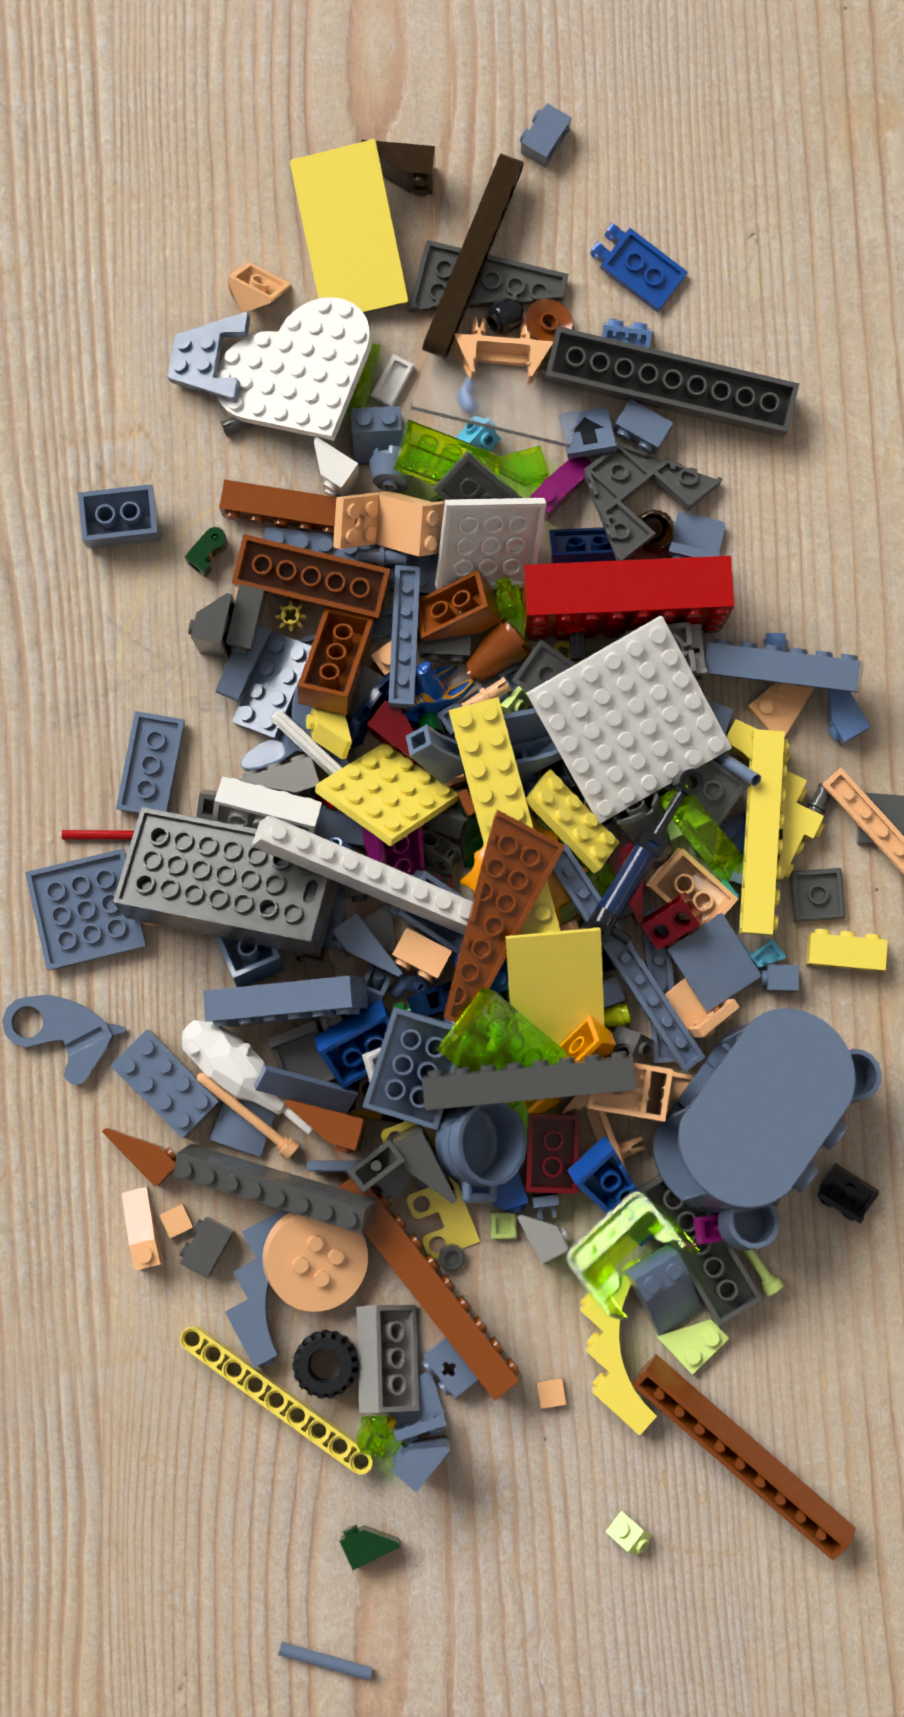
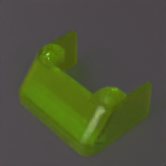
M632 1192L627 1195L574 1244L567 1253L568 1265L609 1317L623 1321L627 1316L612 1298L618 1292L622 1283L621 1276L614 1267L646 1237L652 1234L656 1240L663 1243L675 1240L683 1250L694 1254L699 1252V1249L677 1222L651 1198L641 1192Z

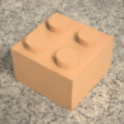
M406 927L392 956L396 959L395 963L397 966L407 971L413 968L419 971L417 975L420 978L432 983L433 979L439 981L452 956V951Z

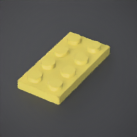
M551 769L541 777L525 798L527 804L594 874L603 867L619 844L613 833L602 823H598L597 817Z

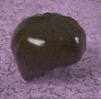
M653 509L640 514L638 517L656 533L654 539L641 549L648 552H660L668 548L675 536V527L671 516L666 512Z

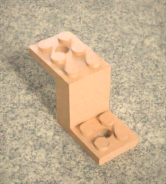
M392 491L336 497L333 547L345 549L377 544L415 556L439 554L445 501L430 502ZM358 518V522H357V524L355 525V524H354L355 519Z
M634 1063L636 1090L623 1091L619 1095L612 1092L589 1094L587 1109L664 1122L667 1113L695 1075L673 1072V1069Z

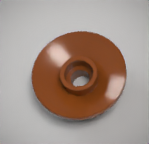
M548 298L536 300L526 312L525 322L527 329L536 340L554 342L557 326L572 330L573 322L569 311L556 300Z

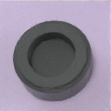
M447 1244L441 1248L439 1262L444 1269L455 1271L464 1263L465 1256L460 1246Z

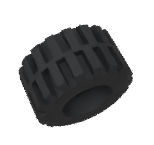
M322 1330L312 1333L301 1342L294 1354L292 1370L295 1373V1381L297 1380L299 1387L302 1390L305 1389L310 1396L315 1395L320 1399L324 1397L334 1398L336 1395L344 1393L352 1385L356 1377L358 1353L355 1351L354 1344L348 1340L349 1338L345 1335L342 1336L338 1331ZM320 1349L334 1351L341 1360L339 1373L331 1379H322L316 1376L311 1369V1358Z

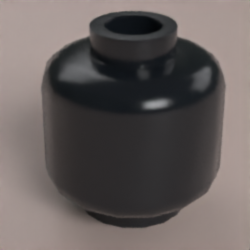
M504 298L488 309L487 324L493 332L506 335L521 326L524 311L520 303L515 302L511 298Z

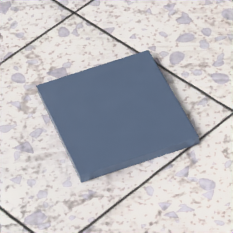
M723 913L717 914L701 925L699 930L692 935H686L672 947L666 948L706 1012L712 1011L713 1008L762 976Z

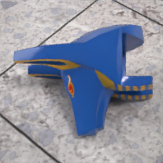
M428 661L418 665L415 678L414 708H403L410 725L418 726L417 721L421 715L428 712L437 714L442 709L461 700L474 686V681L470 678L448 688L444 679L458 669L456 663H446L435 668Z

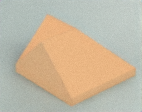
M247 262L231 274L227 280L230 295L235 297L242 313L270 304L288 290L291 285L289 282L250 262Z

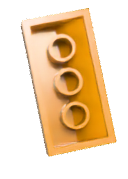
M589 1015L545 1059H548V1063L559 1062L558 1058L574 1057V1060L577 1061L585 1060L586 1055L601 1054L603 1058L612 1052L616 1042L612 1032ZM562 1097L526 1100L524 1103L529 1113L545 1114L550 1108H554Z

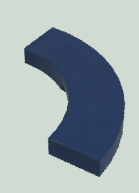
M390 674L373 688L354 714L348 726L352 740L350 749L363 744L368 732V722L380 705L385 701L388 702Z

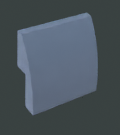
M237 1099L270 1127L272 1126L276 1113L254 1102ZM222 1101L209 1140L261 1157L267 1137Z

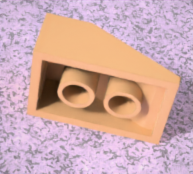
M677 848L644 885L664 904L686 892L703 916L701 925L719 913L725 915L738 900L730 890L683 848ZM686 913L678 914L685 921L690 919Z

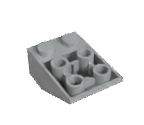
M306 755L293 757L290 763L284 765L281 762L268 765L267 770L257 772V770L248 771L242 774L243 778L238 779L242 782L262 785L265 788L277 791H285L303 798L316 795V784L320 782L311 756L306 757Z

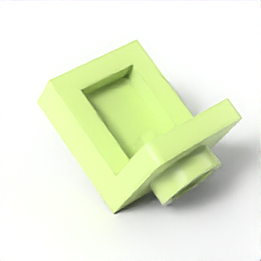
M623 1511L619 1513L606 1530L610 1537L627 1552L635 1556L647 1549L650 1543L649 1539L652 1537L648 1531L644 1530Z

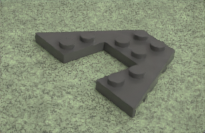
M622 443L616 444L617 451L604 453L586 467L583 473L616 561L628 560L655 537L656 533L623 504L624 501L648 482L653 480L685 510L689 511L720 486L723 479L721 477L715 479L697 473L698 469L686 468L682 464L666 458L663 461L648 456V452L632 449L630 446Z

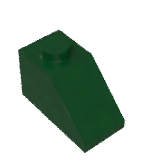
M357 1524L343 1531L344 1535L340 1537L339 1541L352 1570L384 1556L401 1546L399 1537L366 1525L358 1528Z

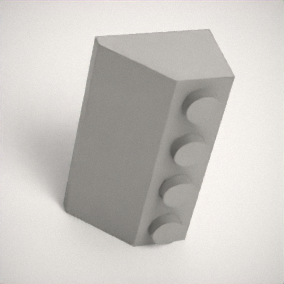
M371 1305L357 1307L359 1413L419 1411L416 1305Z

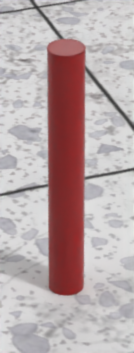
M62 830L61 836L62 840H132L134 830Z

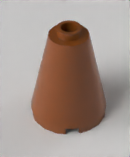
M504 615L500 617L501 622L490 629L466 662L468 668L465 672L474 682L477 680L484 682L527 659L533 650L529 648L531 645L517 628L506 622L508 619Z

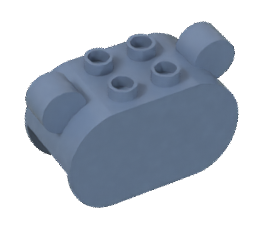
M781 1008L770 1010L759 1015L749 1024L731 1030L713 1049L667 1113L666 1120L660 1123L656 1131L653 1151L656 1167L662 1180L669 1190L686 1205L704 1213L719 1214L718 1230L722 1239L730 1247L740 1251H750L769 1245L777 1237L780 1229V1217L772 1202L780 1199L782 1196H786L793 1188L798 1192H802L811 1183L819 1170V1167L811 1162V1159L822 1146L827 1150L832 1149L840 1141L848 1128V1125L840 1119L850 1104L868 1099L877 1092L882 1077L879 1063L870 1053L864 1050H849L841 1036L828 1023L813 1014L797 1009Z

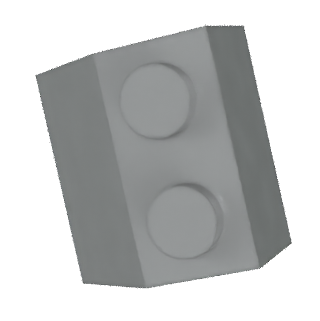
M522 1213L516 1215L541 1265L569 1250L566 1244L571 1241L563 1227L558 1229L553 1223Z

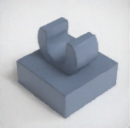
M557 1193L531 1195L533 1208H538L537 1216L539 1219H543L542 1211L545 1208L551 1209L553 1218L557 1216V1210L554 1206L559 1205Z

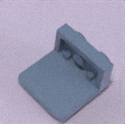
M679 512L674 525L675 536L669 546L667 558L720 556L719 551L725 523L707 517Z
M429 1372L418 1375L419 1411L389 1412L390 1416H394L397 1421L394 1427V1435L397 1442L403 1440L404 1444L419 1439V1434L428 1432L429 1436L443 1431V1426L447 1425V1419L433 1376Z

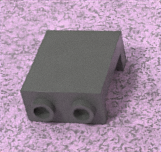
M316 1021L267 1038V1042L279 1069L333 1083L332 1080L336 1078L318 1053L314 1036L320 1033Z

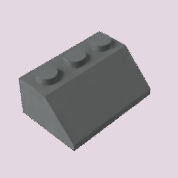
M224 594L196 612L195 620L191 619L188 634L191 635V639L199 653L229 659L231 646L226 644L235 605L232 594Z

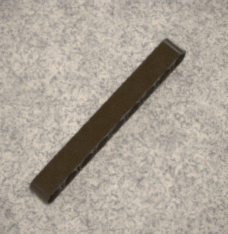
M500 153L426 334L422 347L423 351L444 359L447 358L454 342V335L458 332L519 181L524 161Z

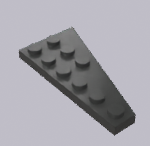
M426 240L409 304V312L437 310L461 248ZM488 255L468 307L492 306L504 298H511L518 303H533L543 298L562 301L569 274Z

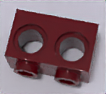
M684 892L643 917L641 927L656 949L660 950L663 947H672L679 941L678 938L684 934L689 936L699 930L703 916L687 893ZM679 913H686L690 919L684 921L677 915ZM665 926L669 932L660 933L656 927Z

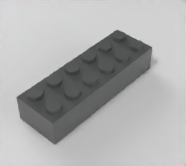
M660 1175L637 1188L667 1243L680 1254L691 1276L697 1294L716 1325L721 1326L763 1300L734 1249L725 1241L697 1244L693 1218L713 1214L695 1210L683 1203L669 1190Z

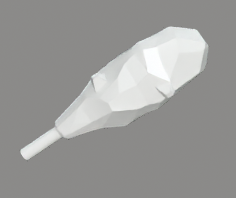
M193 1020L182 1031L183 1050L207 1077L225 1089L235 1099L254 1102L278 1115L283 1113L307 1135L313 1130L285 1105L287 1098L255 1090L254 1084L266 1064L251 1049V1045L244 1043L236 1034L223 1026L215 1027V1022Z

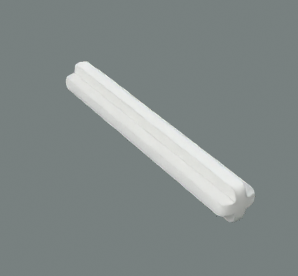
M278 710L272 716L271 721L308 756H311L330 776L343 768L282 710Z

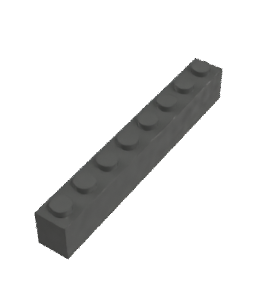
M626 1051L613 1052L611 1057L601 1058V1054L586 1055L585 1060L577 1061L574 1060V1057L558 1058L559 1062L548 1063V1059L532 1061L533 1065L522 1066V1062L506 1063V1068H496L495 1064L482 1065L480 1070L470 1071L469 1067L454 1068V1073L444 1074L443 1070L428 1071V1075L422 1078L425 1110L636 1090L633 1055L627 1056Z
M190 1144L177 1152L174 1177L360 1234L374 1224L377 1199L194 1144Z

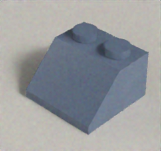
M400 406L351 408L354 461L358 465H369V459L376 448H379L381 451L388 450L389 445L403 447Z

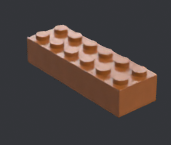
M243 534L232 584L235 587H239V584L264 589L267 595L322 608L326 606L373 617L374 620L380 621L392 572L389 568Z

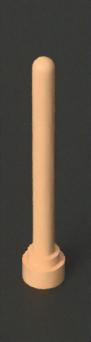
M205 1073L197 1075L199 1083L275 1143L281 1156L286 1160L292 1156L299 1146L296 1140L292 1137L281 1136L221 1086L207 1077Z

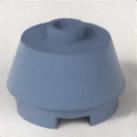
M389 445L388 450L381 451L379 448H376L369 459L374 485L385 491L401 492L406 490L418 471L416 465L417 458H412L409 456L408 449L399 446Z

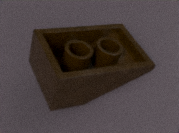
M376 141L385 179L414 195H433L436 167L435 146Z

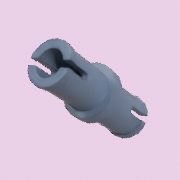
M380 547V549L358 548L357 561L379 564L380 567H385V565L407 566L408 553L398 550H386V547Z

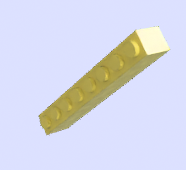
M754 729L751 733L749 768L761 776V780L756 786L748 783L739 924V934L771 936L773 935V930L777 931L778 915H774L775 905L779 904L780 891L776 890V880H780L781 865L777 864L778 854L781 855L783 841L779 839V829H783L784 814H780V804L785 803L786 794L785 789H781L782 779H786L787 764H783V754L788 752V739H784L785 731Z

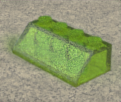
M408 419L395 456L394 469L404 475H412L422 479L427 484L436 485L463 454L469 451L499 477L501 455Z

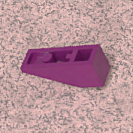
M586 457L567 460L530 496V498L545 499L546 510L544 519L546 521L585 481L584 470L592 463Z

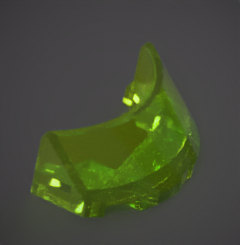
M684 781L685 786H686L688 789H690L689 786H688V785L686 784V782ZM674 787L660 798L665 810L676 794ZM694 794L685 797L672 819L708 866L724 881L743 861L744 855L726 836Z

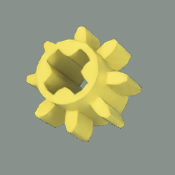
M292 601L289 602V606L283 607L280 605L281 615L275 616L276 620L283 621L279 626L280 629L288 628L291 634H293L296 628L302 630L301 620H307L305 614H300L303 610L302 605L296 608L293 606ZM288 614L291 616L295 614L296 620H287L286 616Z

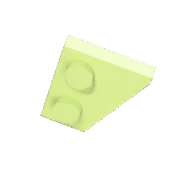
M711 1319L657 1336L692 1375L729 1339Z

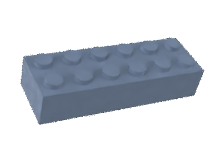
M715 638L714 643L707 642L705 656L707 674L860 693L864 663L858 660L857 655L841 654V658H834L833 653L826 651H816L815 655L807 654L808 650L790 647V652H784L782 647L765 644V648L760 649L757 648V644L740 641L739 646L732 645L733 642L726 639Z
M356 976L203 991L205 1022H215V1027L240 1026V1024L255 1025L271 1021L286 1022L287 1019L327 1018L343 1014L358 1015L360 1014V1009H368L366 978Z

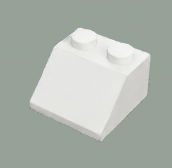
M316 437L314 445L325 494L332 497L348 496L360 479L358 463Z

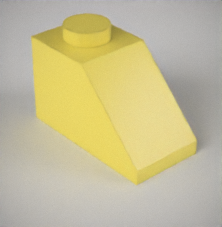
M312 707L311 713L306 716V728L310 729L312 740L340 759H346L352 740L345 714Z

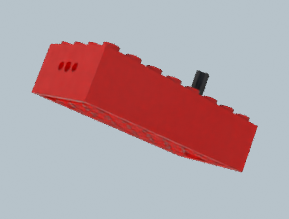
M731 556L525 565L522 584L524 638H530L531 641L545 640V637H555L556 640L569 639L570 659L580 661L586 659L585 639H591L595 635L604 634L606 638L619 637V634L625 633L628 630H636L639 626H643L659 616L664 618L667 625L690 622V625L701 624V630H704V633H717L719 629H723L734 608Z

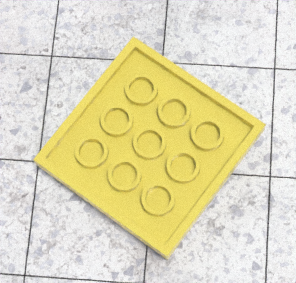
M385 743L380 744L319 782L315 788V793L389 846H392L458 802L456 791L446 784H441L430 773L424 771L417 764H413L410 759L403 757L400 752Z

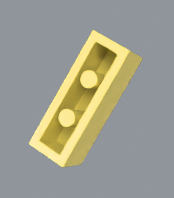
M815 929V933L807 935L805 965L883 972L886 970L888 940L881 939V935L865 934V938L855 937L854 932L841 931L840 935H830V930Z

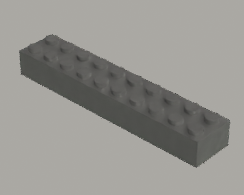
M559 326L556 329L544 380L628 401L632 399L640 404L784 437L789 431L799 383Z

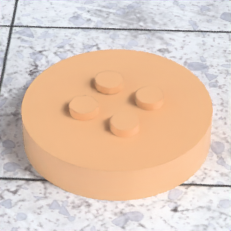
M289 1212L273 1226L267 1236L263 1249V1269L272 1289L288 1305L309 1312L326 1311L341 1305L357 1291L366 1274L368 1248L363 1234Z

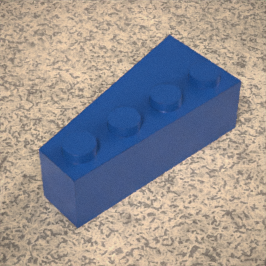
M605 1135L567 1170L574 1183L641 1247L660 1230L616 1151Z

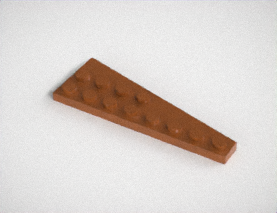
M496 810L444 1012V1018L467 1030L507 956L506 936L519 934L565 848V845L499 810Z

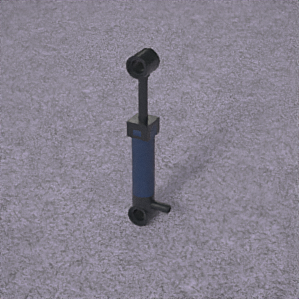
M687 769L677 773L674 777L673 787L676 794L653 831L648 828L640 831L632 844L634 847L587 923H584L580 928H600L601 946L608 942L610 935L625 945L630 942L631 936L616 927L615 924L656 858L661 857L669 844L661 836L685 797L696 794L703 789L704 777L698 770ZM686 776L690 777L693 781L691 789H688L684 784Z

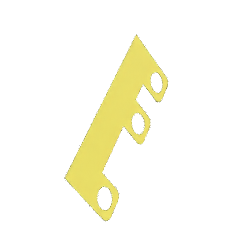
M405 1121L384 1129L381 1133L383 1143L388 1141V1135L391 1132H401L415 1125V1123ZM423 1126L436 1151L435 1138L437 1130ZM451 1178L450 1180L455 1188L457 1202L453 1204L429 1186L407 1197V1204L415 1219H421L439 1212L444 1228L423 1237L426 1252L428 1255L431 1254L434 1259L439 1258V1252H433L429 1247V1242L433 1237H442L446 1245L456 1244L462 1249L480 1242L467 1206L462 1200L458 1183ZM419 1196L428 1198L430 1202L429 1209L425 1212H418L413 1207L414 1200Z

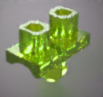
M510 576L497 580L496 603L499 617L505 616L509 621L521 619L524 615V606L519 584L513 586Z

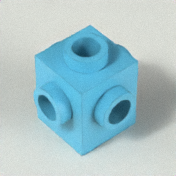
M477 417L470 420L455 438L463 448L467 446L479 460H483L501 440L495 432L496 426L490 420H482Z

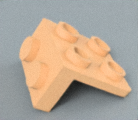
M685 978L665 993V996L693 1038L702 1037L705 1039L711 1036L716 1031L715 1027L720 1023L723 1024L734 1017L733 1012L739 1008L735 999H727L713 1008L712 1011L706 1012Z

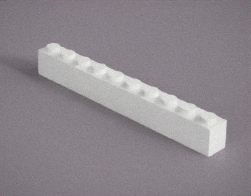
M270 815L259 822L252 843L253 847L464 935L472 901Z

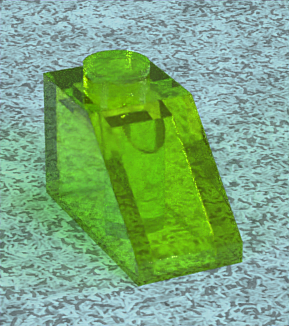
M541 445L493 458L494 471L524 487L529 485L531 487H538L549 476Z

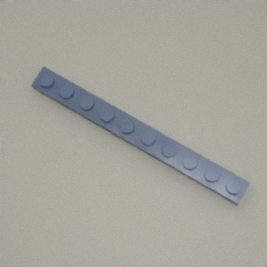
M565 843L563 844L565 848L552 873L584 922L587 923L602 898ZM617 922L615 926L622 930V928ZM610 935L608 942L601 946V948L681 1070L686 1072L706 1058L631 942L625 945Z

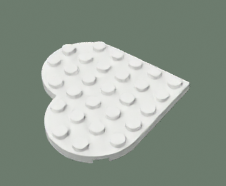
M334 297L320 298L296 309L286 318L279 332H259L243 338L226 351L219 363L217 378H238L240 386L237 402L228 401L227 398L217 395L219 402L227 413L240 421L334 441L371 350L372 331L365 315L355 304L347 300Z

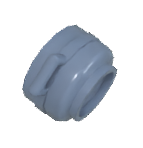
M507 1103L449 1108L439 1123L435 1138L437 1159L444 1173L455 1182L462 1184V1200L465 1203L496 1202L497 1185L506 1183L517 1174L524 1161L527 1146L525 1127L518 1113ZM472 1186L487 1187V1192L472 1193Z

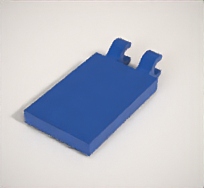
M611 223L606 229L604 236L610 241L616 242L617 245L612 251H609L597 241L592 247L590 255L596 260L603 262L600 265L601 270L658 312L685 278L688 271L633 229L629 228L625 233L617 225Z

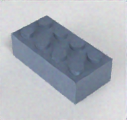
M148 1029L110 1065L181 1138H187L222 1102L199 1083L197 1076Z

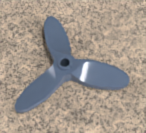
M297 683L292 704V720L312 738L310 729L306 728V716L311 713L312 707L298 703ZM287 735L279 736L278 741L270 739L250 750L243 757L240 765L247 770H258L266 768L273 763L281 762L296 752L303 750ZM322 747L342 767L350 764L347 759H340Z

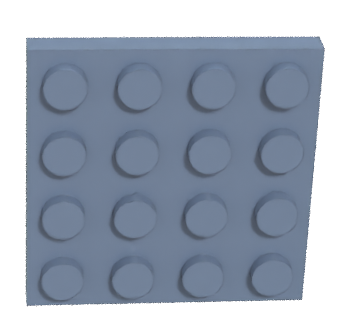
M124 848L25 872L48 971L147 947L141 921L125 918L113 903L126 860Z

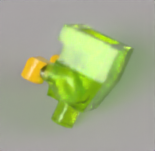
M374 1415L371 1417L364 1416L361 1419V1425L356 1433V1444L362 1454L384 1458L388 1450L387 1446L391 1445L395 1437L388 1430V1428L393 1430L397 1423L394 1416Z

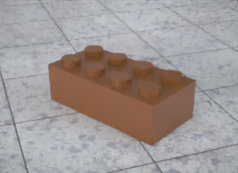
M325 606L298 683L299 704L347 715L373 638V617Z

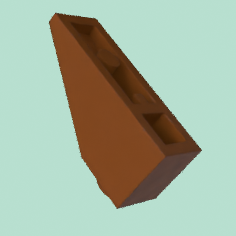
M105 1128L102 1131L154 1187H158L174 1172L177 1154L170 1147L165 1149L163 1146L111 1128Z

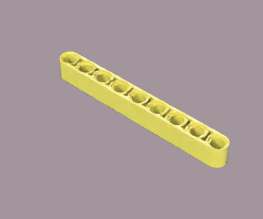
M193 1325L182 1332L180 1337L181 1345L193 1356L354 1473L365 1474L371 1470L374 1456L366 1446L260 1369L254 1368L249 1361L202 1327ZM193 1331L199 1335L200 1341L197 1345H192L188 1342L187 1334ZM210 1347L218 1348L221 1353L220 1359H210L208 1349ZM237 1362L241 1365L242 1372L240 1375H233L229 1372L230 1363ZM257 1377L261 1379L263 1388L258 1391L253 1390L249 1384L251 1378ZM280 1393L284 1398V1403L280 1406L274 1405L270 1400L271 1394ZM295 1408L302 1409L305 1413V1419L302 1421L294 1420L291 1411ZM317 1423L323 1424L326 1428V1434L323 1436L315 1435L312 1426ZM337 1439H343L347 1442L348 1448L343 1452H339L334 1448L333 1442ZM359 1454H363L368 1458L369 1463L364 1467L357 1466L354 1458Z

